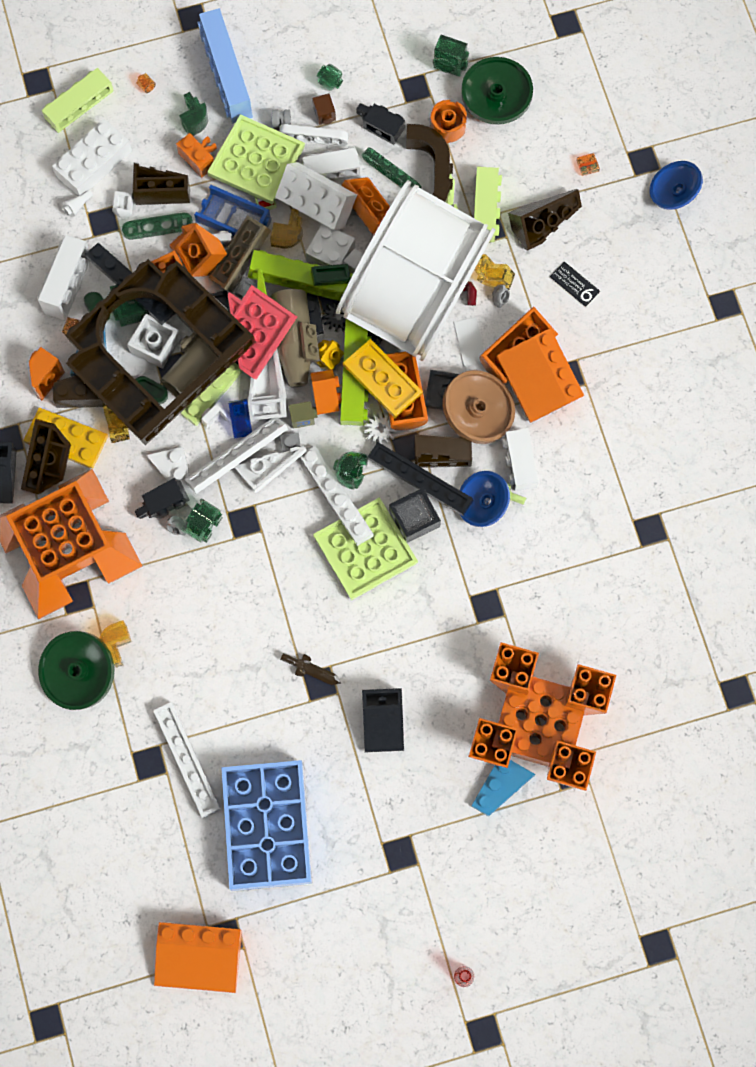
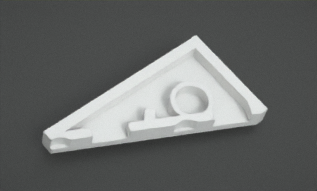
M304 446L290 448V451L276 452L265 455L262 458L250 459V462L238 464L234 468L257 493L307 452Z
M180 447L147 455L149 461L153 463L167 481L173 478L181 480L190 500L186 504L193 511H197L193 490L185 482V479L190 475L184 448Z

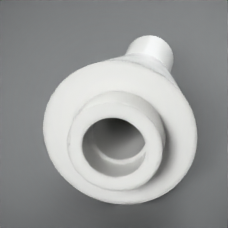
M88 190L81 196L63 202L62 210L65 215L75 217L85 202L93 196L92 192Z

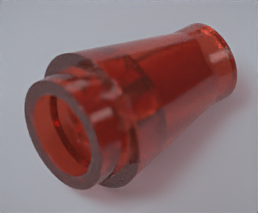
M461 966L455 971L454 980L459 986L468 987L474 981V972L467 966ZM463 972L469 975L467 980L461 978Z

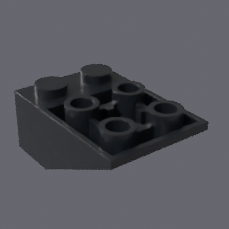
M0 442V503L13 504L17 449L12 442Z
M402 688L362 690L365 753L404 751Z

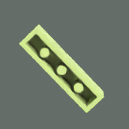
M98 68L90 71L86 77L74 83L69 90L61 93L57 99L45 105L44 109H42L45 120L57 133L61 132L114 91L112 83Z
M477 167L474 219L487 224V229L490 231L492 227L496 229L490 242H494L495 236H499V225H496V219H500V208H497V202L501 201V191H498V186H501L502 175H498L499 168Z

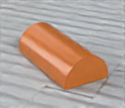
M368 177L344 180L341 186L357 194L352 208L374 236L390 208L389 204Z
M533 306L480 355V362L488 373L494 375L505 384L508 382V379L496 357L497 355L551 328L555 337L558 333Z
M406 351L386 354L422 390L416 357ZM423 393L396 418L388 412L392 429L400 431L411 430L421 427L428 422Z

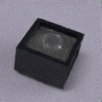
M424 488L389 504V512L407 543L439 528L441 525V520Z

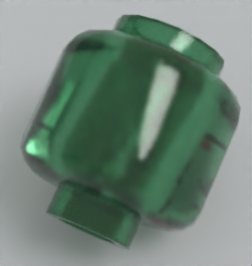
M331 63L324 64L316 75L318 77L317 82L329 91H332L334 88L338 89L344 81L341 79L343 73Z

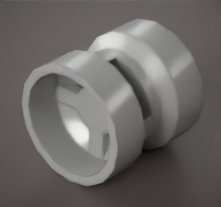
M285 109L284 111L272 110L273 128H278L283 124L291 125L290 109Z

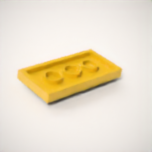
M371 339L343 362V366L394 418L423 393Z
M38 408L23 439L24 443L30 445L35 419L53 423L71 444L68 460L93 469L108 438V434Z

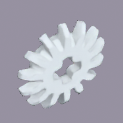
M380 412L378 418L374 413V419L369 417L367 419L370 424H364L365 427H369V429L364 430V433H370L366 438L370 439L373 437L372 443L374 444L376 440H379L381 444L382 440H385L387 444L389 443L387 438L390 437L393 440L392 433L397 434V431L391 428L388 413L385 417H382V412ZM378 424L386 426V428L383 429V433H380L379 430L375 429L378 427Z

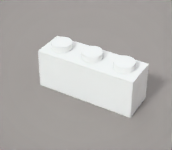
M346 147L339 151H326L323 154H309L306 157H302L304 166L322 176H326L331 181L360 175V164L356 147Z
M529 429L507 431L505 438H502L503 449H507L508 453L505 459L506 466L511 469V474H509L510 485H514V491L537 488L538 477Z

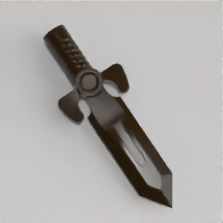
M285 653L281 656L280 660L297 668L296 676L303 677L304 673L300 671L303 669L305 674L327 684H341L336 674L312 663H304V661H311V658L306 654L299 660Z

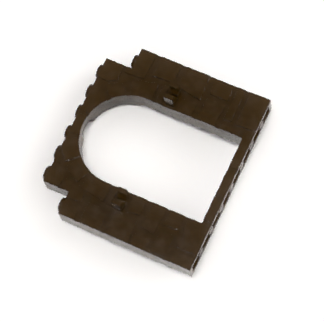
M149 259L140 263L131 275H127L118 287L113 288L104 300H100L95 305V308L90 313H86L78 324L70 327L65 335L69 342L78 350L77 353L69 357L68 362H66L67 366L145 446L256 343L254 336L178 261L170 264L165 272L162 273ZM143 297L154 299L164 304L218 357L208 369L165 409L109 354L105 347L103 332L109 316L118 306L132 299Z

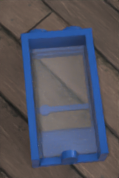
M213 185L209 186L210 196L208 199L204 198L202 200L201 212H195L194 214L196 223L203 224L217 231H228L233 237L247 215L267 228L272 220L269 209Z

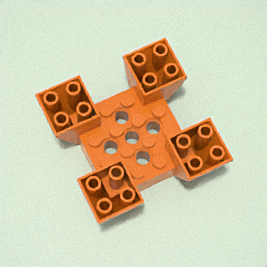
M93 469L58 485L59 490L27 506L23 503L0 515V543L5 553L21 546L30 564L29 571L21 586L38 619L72 603L73 600L62 579L95 562L108 584L143 567L126 533L104 531L101 529L92 510L108 503L109 500ZM56 515L54 520L48 521L50 516ZM82 523L79 528H73L75 524ZM64 532L63 536L56 537L57 533ZM46 540L44 546H38L41 541ZM72 548L71 553L64 554L66 549Z
M500 642L490 678L493 684L506 693L498 723L479 718L468 757L508 768L511 756L548 766L547 780L586 791L596 751L576 746L584 715L607 713L617 675L578 664L570 687L533 677L539 655L538 652ZM540 700H549L550 706H542ZM523 712L526 715V719L519 720L516 717V713ZM538 717L543 718L545 725H537L535 719ZM561 723L564 726V730L557 731L554 724ZM530 737H538L540 739V744H532L530 742Z

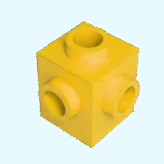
M322 340L318 343L320 361L314 362L321 369L332 370L340 362L344 352L336 341Z

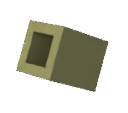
M311 401L289 405L293 429L315 425L314 418H318L316 407H312Z

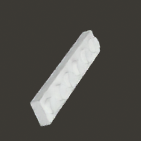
M279 418L270 419L186 478V484L197 494L288 430L286 424Z
M316 446L308 449L300 459L356 545L358 546L374 537L369 526Z
M172 702L153 710L201 817L204 818L221 810Z

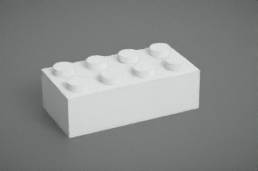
M103 119L53 164L52 168L59 180L77 196H81L88 190H91L132 152L131 145L126 137Z
M297 162L287 164L275 198L329 228L337 230L345 228L357 194Z
M65 235L63 241H60L57 256L53 257L51 262L52 268L46 274L44 287L39 290L37 296L45 315L66 321L90 263L85 257V253L89 251L86 241Z

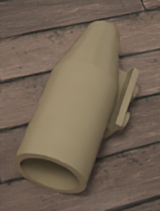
M299 289L281 290L273 293L270 298L298 317L277 347V351L289 386L302 387L308 384L311 361H320L316 325L310 324L307 293Z
M194 333L183 338L180 343V352L183 355L160 380L163 386L175 397L179 396L218 359Z

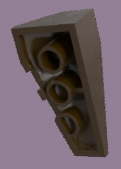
M579 189L524 205L508 213L511 229L526 250L543 244L551 232H555L564 220H568L582 207Z

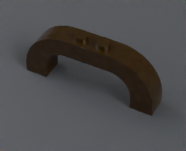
M407 124L406 149L422 150L433 158L434 192L432 195L448 203L449 190L453 189V179H449V175L453 174V163H450L449 147L445 139L428 126Z

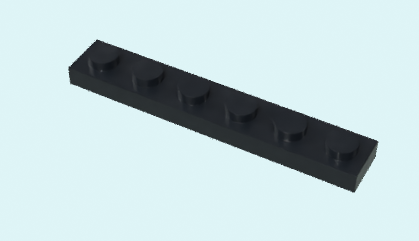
M99 242L85 253V257L117 286L123 282L127 275L132 274L125 265ZM143 297L133 299L161 325L175 315L168 307L157 300Z
M379 442L376 443L367 457L368 460L415 488H424L427 495L464 516L474 501L472 497Z

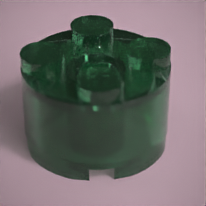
M201 498L200 504L197 503L186 519V522H188L187 527L183 526L181 531L200 543L203 541L207 543L213 534L211 529L213 526L218 527L223 519L222 510Z

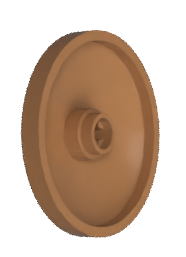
M478 370L461 373L449 383L444 392V415L450 427L460 437L473 443L488 444L499 440L510 430L515 418L514 401L505 384L494 375Z

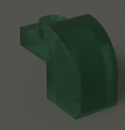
M188 92L184 94V99L189 110L180 114L179 117L186 133H191L194 136L206 128L208 113L205 102L200 104L197 97L193 98L192 94Z

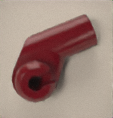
M468 281L463 291L468 293L467 305L476 306L477 290L473 283Z

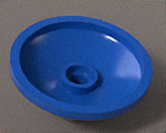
M675 161L664 166L651 181V199L658 207L667 210L678 209L689 204L698 195L703 184V176L700 169L689 161Z
M480 471L468 477L462 484L460 491L472 497L474 501L464 516H460L465 522L475 527H487L499 521L505 514L510 501L509 487L503 477L492 471Z

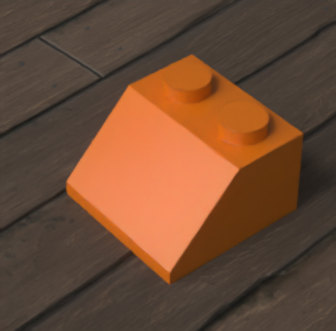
M195 224L175 246L185 267L193 277L207 276L227 255L220 240L198 224Z
M40 347L38 351L32 353L29 366L32 387L38 398L42 401L53 388V383L59 381L65 371L58 358Z

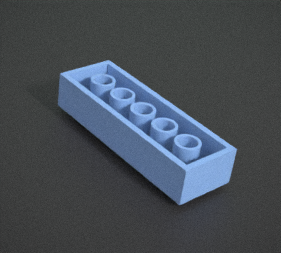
M220 8L199 14L200 21L197 23L202 42H204L207 57H209L211 71L214 73L215 83L219 88L222 103H224L227 118H231L232 124L236 123L240 114L247 118H253L250 98Z

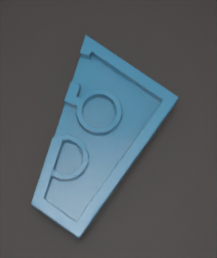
M512 760L509 761L508 768L495 765L471 807L489 817L536 774Z

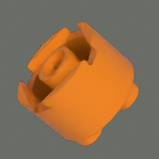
M450 100L438 102L431 112L430 128L437 131L445 139L446 143L459 140L466 130L467 113L465 108L457 101L456 103Z

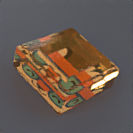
M594 153L577 157L576 161L582 176L599 172L600 167Z

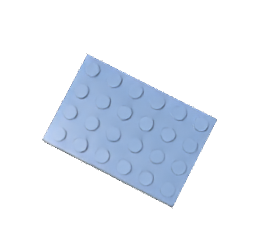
M302 760L221 767L229 889L231 891L312 884Z

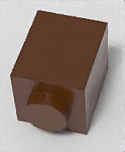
M330 93L312 98L313 109L319 125H327L336 121V112Z

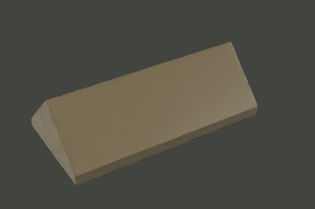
M247 215L226 248L227 255L213 269L208 278L225 290L233 293L250 266L253 251L260 250L271 230Z

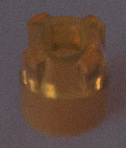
M147 73L138 76L136 84L145 93H149L155 88L156 83Z
M67 317L62 333L66 335L69 328L78 324L79 320Z

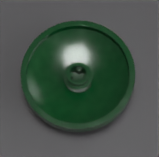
M505 57L485 58L472 65L466 72L462 81V100L469 113L482 122L497 125L510 123L520 118L528 110L533 97L532 79L527 70L512 59Z
M83 631L65 632L52 639L43 650L38 666L39 681L46 696L56 705L69 710L87 709L99 703L109 692L115 672L113 657L106 644L97 636Z

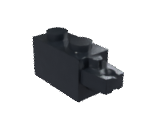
M360 103L356 108V113L362 117L363 129L393 145L405 129V119L399 114L388 111L382 105L379 106L374 103L373 106L370 105L368 107Z
M173 478L143 494V506L135 510V513L139 519L147 516L160 519L169 515V511L184 507L185 503L190 500L181 480Z

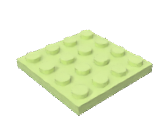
M240 114L207 174L218 181L273 205L287 164L297 162L305 147V143Z
M380 497L358 509L374 537L362 544L356 545L341 520L313 534L351 601L418 563Z

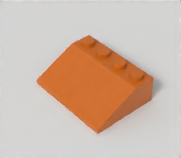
M551 328L496 356L530 423L585 396Z
M159 922L154 986L236 993L242 930Z

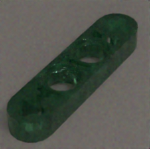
M368 147L362 153V158L369 165L402 188L406 181L409 180L411 187L416 184L422 189L415 179L372 148Z
M183 212L132 220L123 224L122 232L124 237L129 240L182 232L181 227L184 226L182 223L183 219L187 220L186 225L192 224L193 219L189 213ZM170 221L172 225L169 228H163L162 223ZM146 224L154 226L151 231L144 230ZM132 227L133 231L132 233H129V228Z

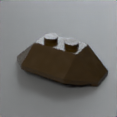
M35 419L21 490L39 495L64 480L71 444L53 423Z

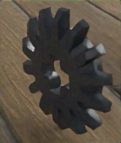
M333 301L334 307L327 304L326 307L329 310H323V313L327 314L322 316V319H327L323 324H330L329 330L335 327V332H338V328H341L343 332L345 331L346 319L341 317V320H337L336 317H333V315H336L338 307L335 301Z

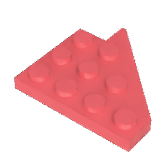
M251 285L242 300L229 292L228 301L230 313L254 336L256 341L238 359L239 369L253 379H257L298 316Z

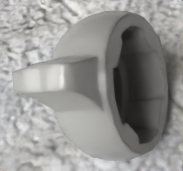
M498 284L494 287L492 292L494 305L501 308L510 298V291L504 284Z
M177 515L169 517L166 529L174 535H186L187 527L183 519Z

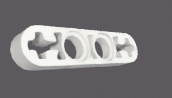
M283 124L279 128V132L302 142L333 146H346L348 144L349 134L341 130Z

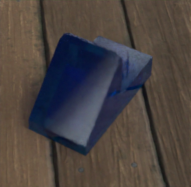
M247 399L228 402L234 439L248 436L252 433Z

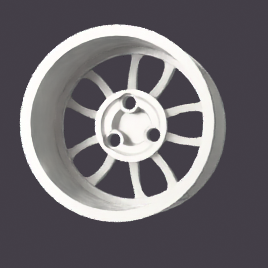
M407 180L361 258L339 302L336 314L344 313L343 317L354 322L414 357L417 354L420 355L419 360L423 361L496 229L492 227L491 231L488 230L487 224L481 223L429 194L416 184L411 187V182Z

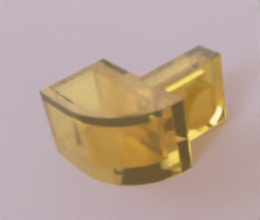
M291 209L288 225L273 223L270 236L271 247L288 249L296 246L302 240V217L299 215V210Z
M482 254L474 269L478 274L477 280L492 288L498 284H504L510 290L515 277V273L507 264H494L486 254Z
M103 403L111 443L129 440V429Z
M124 620L106 627L99 638L110 650L116 668L124 665L118 647L132 642Z

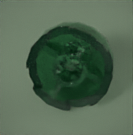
M349 451L343 454L339 460L335 461L333 469L335 470L337 481L342 486L353 490L354 488H359L365 476L362 474L363 466L368 464L367 455L356 451Z

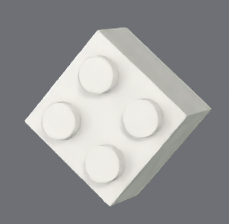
M322 224L305 252L306 262L320 266L343 264L346 257L356 248L355 238Z
M145 314L127 345L130 353L163 369L180 341L181 336L178 329L166 323L161 325L152 316Z

